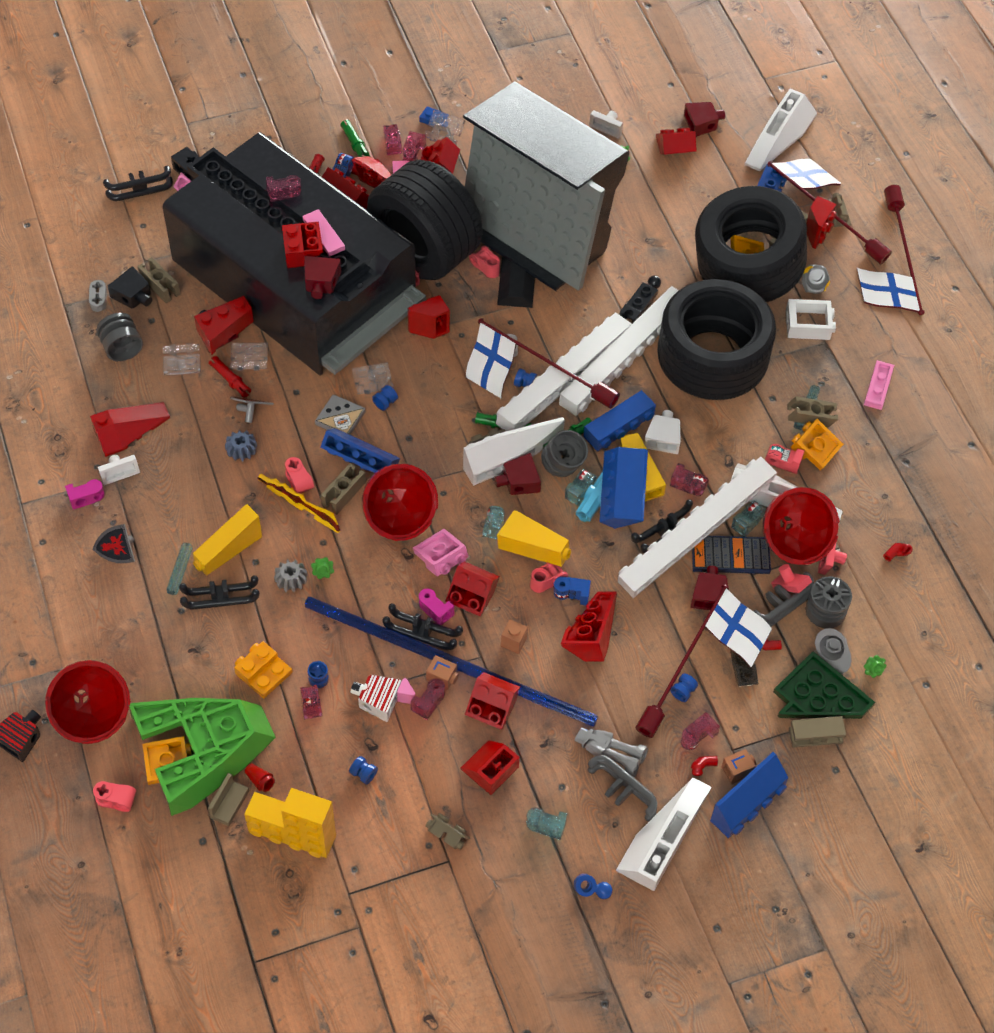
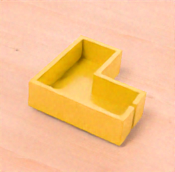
M294 788L290 789L285 802L254 792L244 814L250 834L256 837H267L276 844H287L296 851H307L316 858H327L336 838L332 801Z

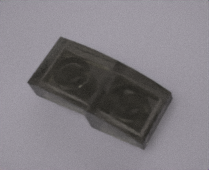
M730 650L738 687L758 685L756 664H753L752 668H750L739 655Z

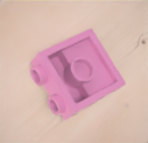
M445 529L413 547L414 554L422 559L426 564V568L437 577L441 574H448L452 567L465 562L468 558L466 546Z

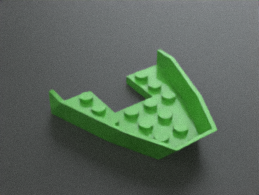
M186 698L130 703L129 706L132 720L134 719L142 740L182 726L194 755L155 769L168 802L171 816L193 808L217 790L228 773L234 777L276 738L262 706L240 699Z

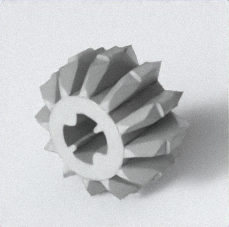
M287 559L286 564L280 562L279 568H275L274 580L279 589L284 588L285 592L292 589L295 592V588L302 590V584H306L308 574L307 570L304 569L303 563L298 564L296 559L293 562Z

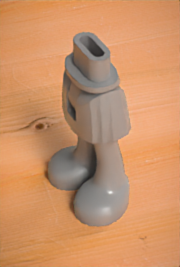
M581 727L575 737V741L582 744V748H585L594 756L605 755L613 761L620 763L625 767V771L634 778L638 772L639 764L644 762L648 753L647 746H634L620 742L613 738V733L607 731L587 730ZM611 748H614V749L623 751V752H625V753L631 755L632 757L623 755V754H621V753H619V752H616V751L612 750Z

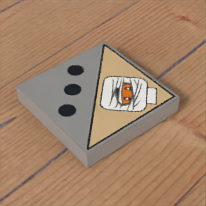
M333 394L315 420V425L326 430L336 428L351 435L366 410L362 406Z

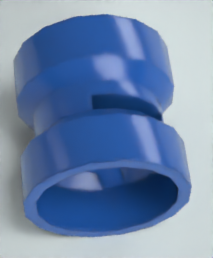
M520 368L515 376L514 386H529L533 383L537 374L527 373L524 369Z
M385 385L380 393H376L372 397L374 404L382 411H385L390 403H394L398 399L396 391L389 385Z
M321 661L312 662L307 671L309 683L312 687L322 688L329 681L327 665Z
M683 673L679 677L678 683L674 684L670 691L676 699L687 702L691 696L690 693L694 692L698 687V682L692 676Z
M362 756L357 757L349 769L351 775L358 776L360 781L366 785L373 780L378 771V767L368 764L367 760Z

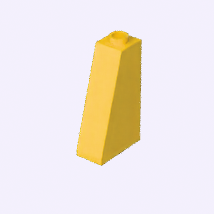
M638 432L627 434L620 440V447L647 450ZM649 452L645 502L665 495L666 483Z
M246 504L193 552V565L199 572L202 571L206 576L262 538L260 519L255 511Z
M515 510L497 534L498 549L560 567L571 555L568 539Z

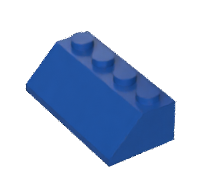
M617 447L604 451L599 522L616 529L644 521L648 450Z
M774 752L715 804L710 821L727 838L733 834L738 835L748 820L752 822L758 816V811L762 807L766 809L772 803V798L776 794L780 796L786 790L788 776Z

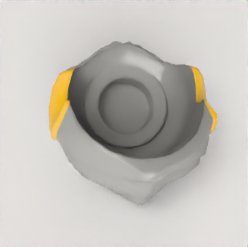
M810 264L805 268L801 279L805 292L819 294L826 291L830 284V276L826 267Z

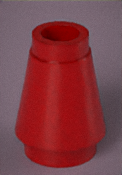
M253 763L249 764L244 771L259 791L267 792L275 783L273 774Z

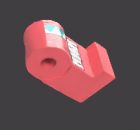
M772 444L769 447L765 460L770 465L797 474L804 450L797 449V451H793L779 444Z

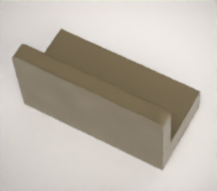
M228 773L208 807L210 818L230 826L249 793V788L234 782L233 776Z

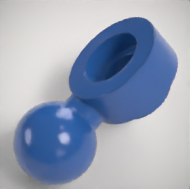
M580 874L574 880V889L581 896L587 897L595 892L600 899H608L612 895L613 889L609 883L601 882L596 884V880L589 874ZM583 881H587L585 888L581 887Z

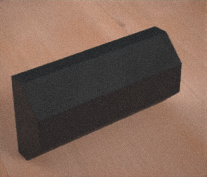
M502 256L497 305L533 308L535 277Z

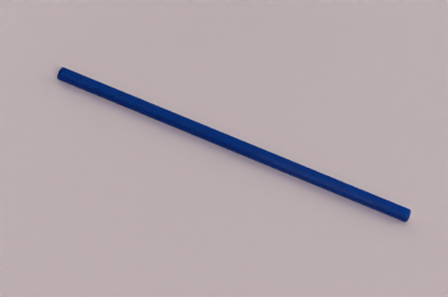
M308 597L305 601V607L431 660H433L435 655L457 664L458 671L477 678L485 672L521 687L518 696L585 724L595 726L598 720L596 714L313 597Z

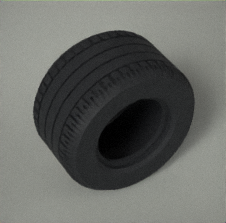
M413 160L406 163L374 188L368 197L367 210L415 245V270L419 273L420 279L438 280L444 277L471 255L481 243L482 220L472 196L451 172L434 162Z
M763 186L734 188L720 194L709 202L698 218L695 229L698 269L703 280L720 279L733 281L752 289L765 302H769L788 293L802 277L807 263V225L799 206L784 193ZM745 232H762L777 239L768 249L754 254L737 252L726 244L733 235Z
M711 279L687 285L671 297L664 309L657 349L660 366L664 374L675 386L698 398L725 400L746 394L759 384L768 369L776 336L774 315L769 305L760 295L742 284L728 280ZM701 333H720L734 340L740 349L731 352H713L698 346L691 339Z

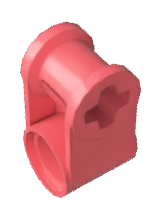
M482 246L478 252L469 255L472 265L482 271L487 277L496 278L500 275V258L491 252L488 247Z
M297 457L287 459L285 462V475L294 491L301 494L314 488L313 480L301 460Z
M547 563L532 571L530 588L536 593L544 592L554 586V581L557 578L568 577V573L564 572L560 566Z
M101 781L94 786L93 794L99 806L129 812L131 811L136 789L129 785Z

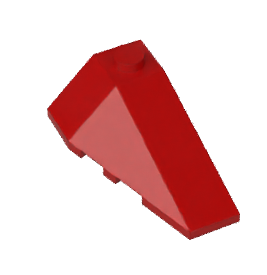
M369 156L352 159L360 181L373 188H376L391 176L378 159H373Z
M164 402L110 409L90 416L94 432L105 457L124 451L134 440L138 441L144 433L154 430L170 418Z
M597 592L586 605V610L583 614H578L575 618L576 622L573 626H568L565 630L561 646L585 662H604L609 647L617 592Z

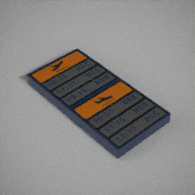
M707 536L692 549L693 572H706L708 566H716L719 573L770 574V549L765 541V537Z

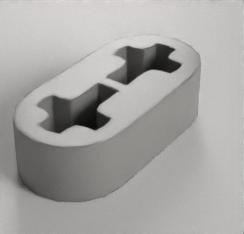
M95 280L89 286V303L91 309L95 312L103 311L107 305V289L102 280Z

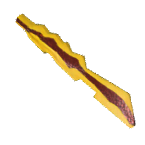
M263 474L258 476V480L264 483L273 493L279 497H284L299 510L305 509L315 515L313 519L336 533L340 532L333 512L307 502L303 494L296 493L293 487L290 488L286 483H280L276 478L270 479Z

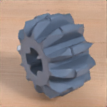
M239 429L238 433L232 432L231 436L227 437L225 450L227 455L233 457L235 461L241 459L243 462L244 458L250 459L251 455L256 453L257 441L253 434H249L247 430L242 433Z

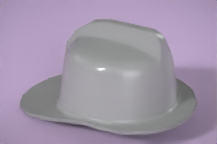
M823 629L817 634L815 639L818 655L839 673L844 674L848 671L852 662L847 640L836 629Z

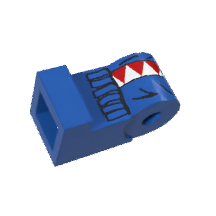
M341 152L336 159L333 170L337 168L344 173L343 177H349L354 166L352 163L354 157Z
M559 577L554 581V595L560 600L567 598L580 600V605L586 606L589 600L591 580Z

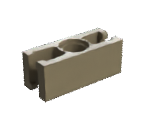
M152 257L148 259L150 268L148 271L144 268L145 265L143 263L138 265L139 273L148 282L149 287L165 303L171 301L168 288L174 292L176 297L181 295L178 282Z
M796 396L787 404V410L795 409L788 415V421L806 424L808 421L812 423L818 419L824 426L830 427L838 420V415H829L837 410V403Z
M351 463L321 494L322 506L328 508V503L330 502L332 504V512L336 515L366 483L365 472L360 470L359 474L355 477L356 467Z
M842 716L792 720L791 727H789L792 748L843 744V738L846 737Z

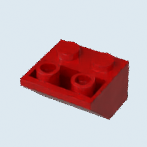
M677 128V132H674V129L660 130V133L656 134L660 154L697 152L696 132L690 131V128Z
M445 137L442 140H437L431 146H426L422 150L420 160L434 162L453 174L461 149L448 137Z
M817 196L810 206L806 222L807 237L814 249L819 244H823L826 233L831 232L834 226L832 222L837 214L835 212L837 204L820 196Z
M319 222L282 225L287 268L305 266V256L318 257L323 253Z
M440 295L431 297L421 303L413 304L407 308L409 333L435 339L450 332V310Z
M463 562L456 568L445 602L449 601L459 608L482 616L495 592L500 576L470 563Z
M483 672L476 679L465 715L502 730L515 705L521 687Z
M488 740L460 769L487 793L492 795L519 768L520 757L505 744Z

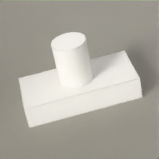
M593 110L590 114L589 126L619 139L622 134L623 122L616 120L618 115L615 111H609L607 115Z
M112 455L109 458L108 464L98 467L104 485L140 473L135 455L122 459L118 455Z

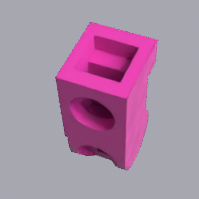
M97 479L90 480L86 484L73 487V484L65 486L73 510L98 502L105 496L103 485Z
M427 588L420 591L418 595L419 607L430 618H433L436 624L443 625L454 616V605L449 601L444 604L436 597L432 589Z

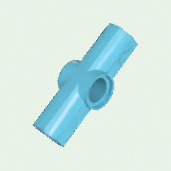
M603 472L595 484L589 486L584 500L576 510V516L583 522H590L601 506Z

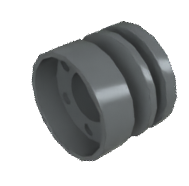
M114 313L108 315L97 325V335L109 359L117 362L126 361L136 356L142 350V338L136 329L132 317L128 314Z
M563 430L556 433L543 448L541 455L542 464L551 475L567 477L573 474L587 459L588 446L585 439L579 433L572 430Z
M829 576L818 579L812 585L805 610L807 617L813 624L827 629L835 628L845 620L852 600V592L848 584L840 578Z

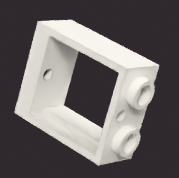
M788 299L786 307L787 338L830 340L832 333H835L836 323L832 320L834 319L835 310L831 307V301ZM796 313L825 314L826 325L797 324Z

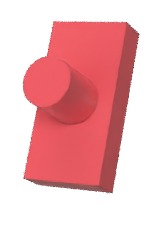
M836 543L828 555L819 560L818 573L826 575L833 567L834 562L842 565L845 563L847 554L835 550Z
M784 564L778 569L781 575L771 582L773 588L776 585H781L787 592L800 593L812 583L809 575L793 573L789 564Z

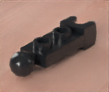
M653 275L649 277L648 284L642 282L628 303L621 309L619 315L624 319H631L633 324L645 312L658 294L657 288L661 285L660 277Z

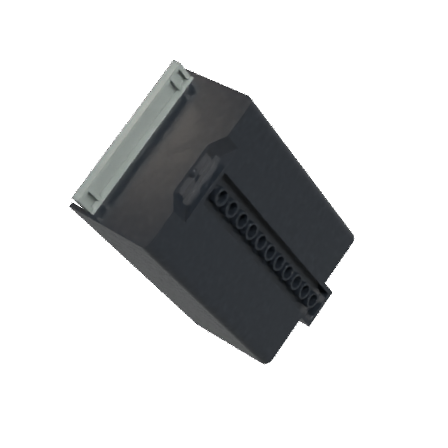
M261 132L251 137L227 156L214 147L187 166L188 174L195 179L163 203L162 208L172 260L225 302L244 296L252 308L253 324L320 376L323 374L322 365L336 375L408 316V307L426 301V295L416 288L415 245ZM292 180L297 181L296 185L290 184V186L288 185L286 188L285 186L280 185L279 187V182H281L280 184L285 185V182L288 183ZM318 209L345 245L344 251L330 257L324 249L323 253L318 256L340 259L341 274L333 293H323L321 299L313 298L311 296L312 292L306 291L305 266L287 268L282 225L304 223L302 216Z

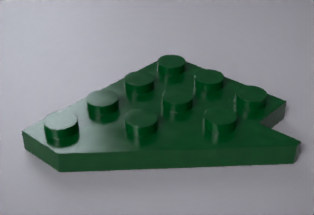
M814 651L778 684L773 693L787 703L778 713L779 718L842 716L843 719H862L876 703Z

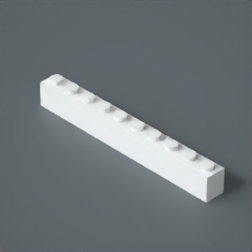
M671 286L578 377L591 385L602 382L610 386L615 378L620 377L626 367L632 365L637 356L640 357L648 345L651 346L655 342L656 338L660 335L664 309L671 297L679 290ZM574 380L560 393L559 405L577 416L581 411L584 412L592 400H595L591 398L592 393H590L591 389Z
M615 312L611 317H607L599 327L596 326L591 334L584 336L578 345L571 347L569 352L565 356H561L556 364L579 376L632 323ZM549 366L545 373L537 376L532 384L525 386L519 395L512 397L505 407L502 406L497 411L496 424L505 429V431L526 426L560 396V393L575 379L557 368Z
M762 457L757 460H751L743 472L738 471L732 477L733 480L730 483H724L718 489V493L709 495L701 507L696 506L690 512L691 515L688 518H682L676 524V528L672 531H666L658 543L655 541L647 548L648 551L646 553L637 555L633 560V564L629 567L627 565L624 566L618 573V583L632 598L636 597L774 481L777 472Z

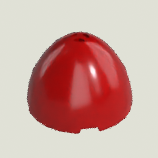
M392 464L385 466L374 473L364 488L362 495L364 517L370 527L380 536L394 541L415 538L432 524V519L438 509L436 486L425 471L413 465ZM388 489L391 490L393 494H389Z
M797 487L779 494L769 504L763 517V534L770 550L780 559L790 564L809 565L818 562L833 549L838 539V523H840V519L833 502L825 494L816 489Z
M95 660L78 661L66 666L50 682L45 697L46 714L50 724L65 739L82 744L98 743L115 734L124 724L131 702L128 686L120 673L110 665ZM79 690L85 691L82 694L78 693ZM74 696L79 698V702L75 701ZM88 696L87 700L83 703V697Z

